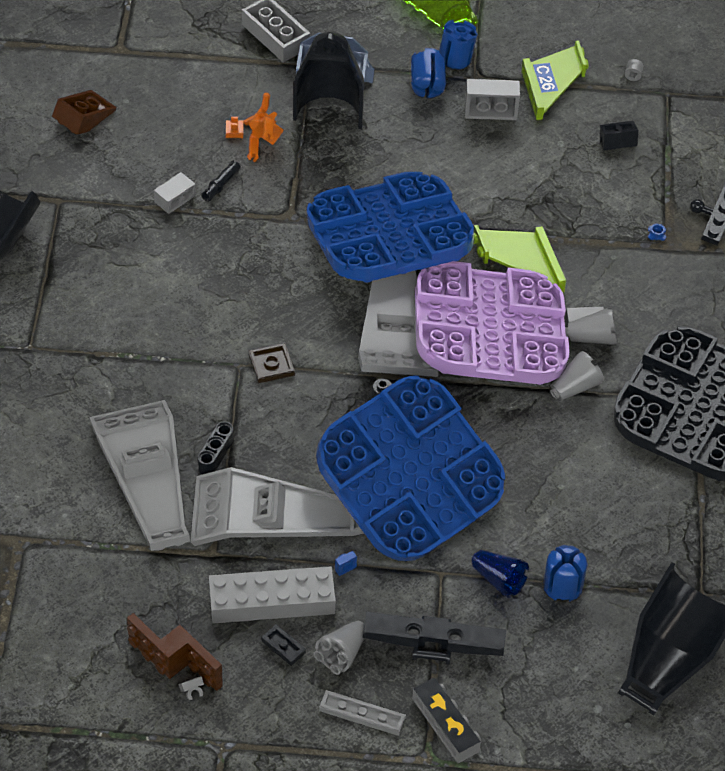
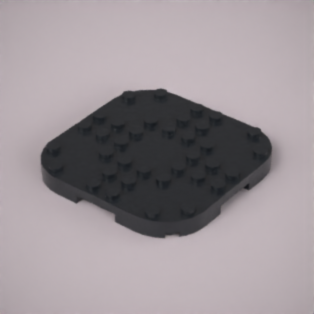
M677 327V330L672 331L666 329L652 339L630 380H627L621 389L614 409L615 425L622 436L631 443L709 478L725 481V346L717 343V337L695 328Z

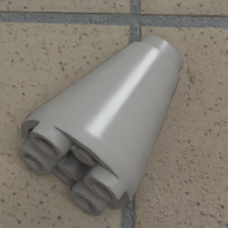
M361 621L351 622L322 636L316 642L314 657L336 675L345 672L352 665L365 639L362 638L364 623Z

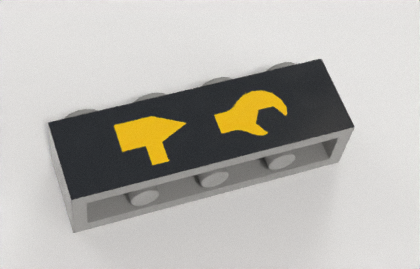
M434 677L413 688L412 700L457 763L479 753L481 744L479 734L471 729L467 717L461 715L458 711L456 702L453 699L450 700L442 683L439 684Z

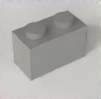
M182 172L171 177L167 182L159 185L154 190V202L168 214L196 196L195 183Z

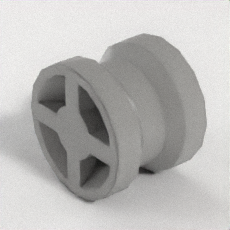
M637 59L629 60L625 70V77L630 81L640 80L644 67L643 63Z

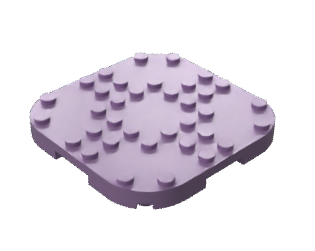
M457 261L422 269L418 275L415 287L416 346L418 353L427 364L443 374L538 385L554 381L563 373L569 358V341L565 333L564 315L566 310L563 292L556 283L552 285L547 280V276L531 270L507 268L506 273L472 269L471 263Z

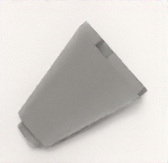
M612 307L569 322L568 327H565L566 337L570 338L571 342L617 344Z
M581 351L564 369L560 377L555 379L550 385V393L556 400L562 401L600 385L604 381L603 373L598 365H593L591 356Z

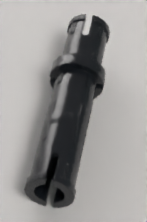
M234 160L231 161L219 176L209 183V187L201 194L202 198L205 201L208 199L209 202L217 193H220L224 185L240 170V164L237 161L235 163Z

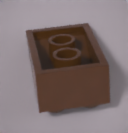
M88 90L59 98L52 117L59 124L70 129L72 133L79 135L89 132L116 111L117 107L93 90Z

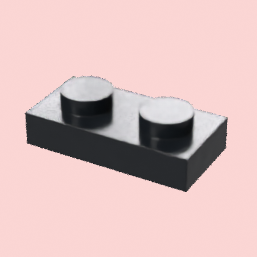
M277 624L261 637L262 642L290 666L306 654V649Z

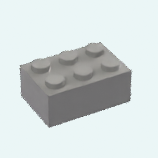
M467 79L465 118L517 120L520 81Z

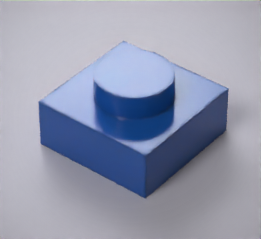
M353 551L341 554L335 559V571L339 576L355 569L357 566V556Z

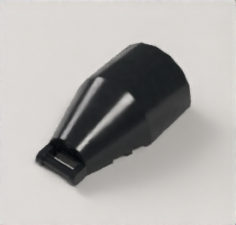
M673 562L669 565L639 615L626 679L618 691L619 695H625L649 710L648 713L653 716L668 696L714 658L725 639V604L707 597L688 585L674 570L675 563ZM631 686L634 690H636V691L639 692L640 694L646 696V697L649 698V699L654 700V703H652V702H650L649 700L645 699L644 697H642L641 695L637 694L636 692H634L633 690L629 689L628 687Z

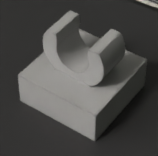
M201 676L178 684L181 692L187 691L186 697L188 700H193L191 696L193 690L198 692L199 697L203 696L202 689L198 687L204 685Z

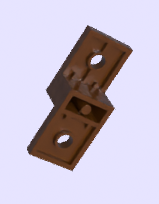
M134 613L127 617L129 643L132 647L138 648L147 661L154 663L161 675L165 674L171 679L186 666H189L192 672L198 673L202 677L203 682L208 687L211 686L216 691L223 687L222 664L181 625L160 639Z

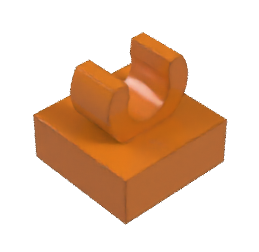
M231 117V120H226V138H243L244 120H238V117Z

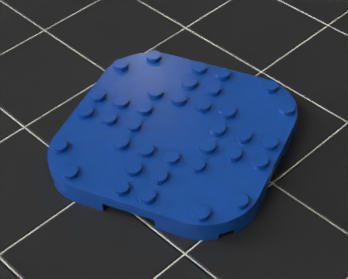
M403 172L383 177V183L352 190L350 185L326 190L316 195L314 201L307 206L308 226L331 267L339 276L368 283L372 280L459 261L471 251L474 245V227L465 212L461 213L452 199V192L447 184L433 174L429 177L423 174V172Z
M409 376L396 381L381 391L379 395L332 423L322 435L317 446V464L326 482L373 546L383 555L399 561H413L424 557L489 512L498 503L504 492L505 472L499 458L486 441L482 442L460 413L462 408L442 384L431 378L427 380L419 378V376Z

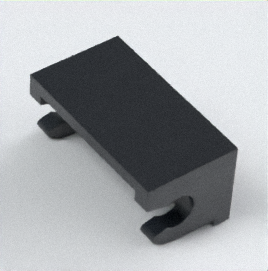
M625 121L600 125V142H602L603 150L637 146L639 130L635 122Z

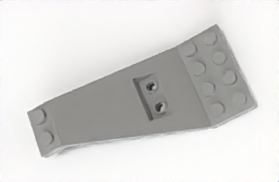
M416 271L372 280L358 356L361 371L438 377L439 370L431 367L422 359L416 346Z
M162 400L89 417L95 436L145 536L150 550L159 551L166 547L180 546L190 542V536L185 527L174 420L166 401Z
M233 467L196 476L191 543L194 546L232 537L356 536L364 534L335 494Z

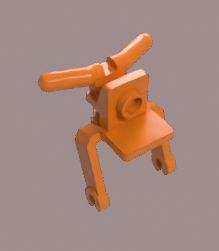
M267 92L263 94L262 106L257 113L244 120V124L246 126L249 125L252 129L247 158L249 160L254 158L253 162H256L259 158L260 137L274 145L284 131L275 124L277 122L275 120L277 113L275 111L269 115L266 113L270 101V94Z

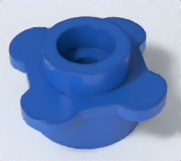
M653 224L648 227V231H650L648 238L650 240L664 241L666 239V228L663 225Z

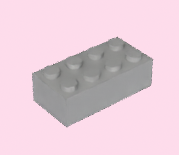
M259 0L242 9V25L283 63L299 54L300 42L310 37L311 33L274 0Z

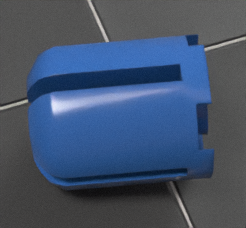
M450 20L445 24L439 51L445 58V66L447 65L448 68L460 70L471 63L478 35L476 27L472 23L465 20L464 23Z
M425 48V51L418 54L415 52L411 57V87L419 97L423 98L425 96V88L427 99L438 97L446 87L445 58L440 54L439 50Z
M562 545L552 550L548 555L543 580L544 590L554 600L561 599L569 600L570 602L577 599L582 593L588 564L585 555L580 553L578 548Z

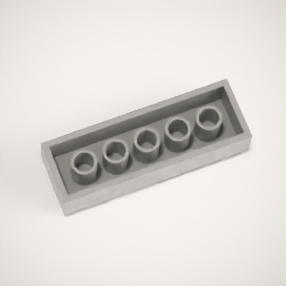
M332 566L209 575L212 623L335 614L336 600Z

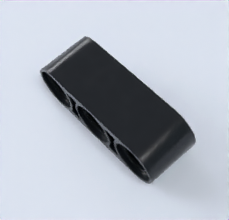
M218 423L198 455V470L200 474L215 472L234 441L231 423Z

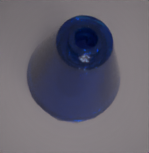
M480 550L472 556V567L503 596L511 598V594L517 595L523 588L527 580L525 572L526 570L529 571V565L524 560L485 550Z

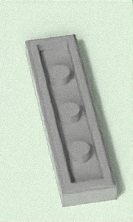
M328 690L325 691L319 706V711L397 736L400 735L406 719L405 714Z

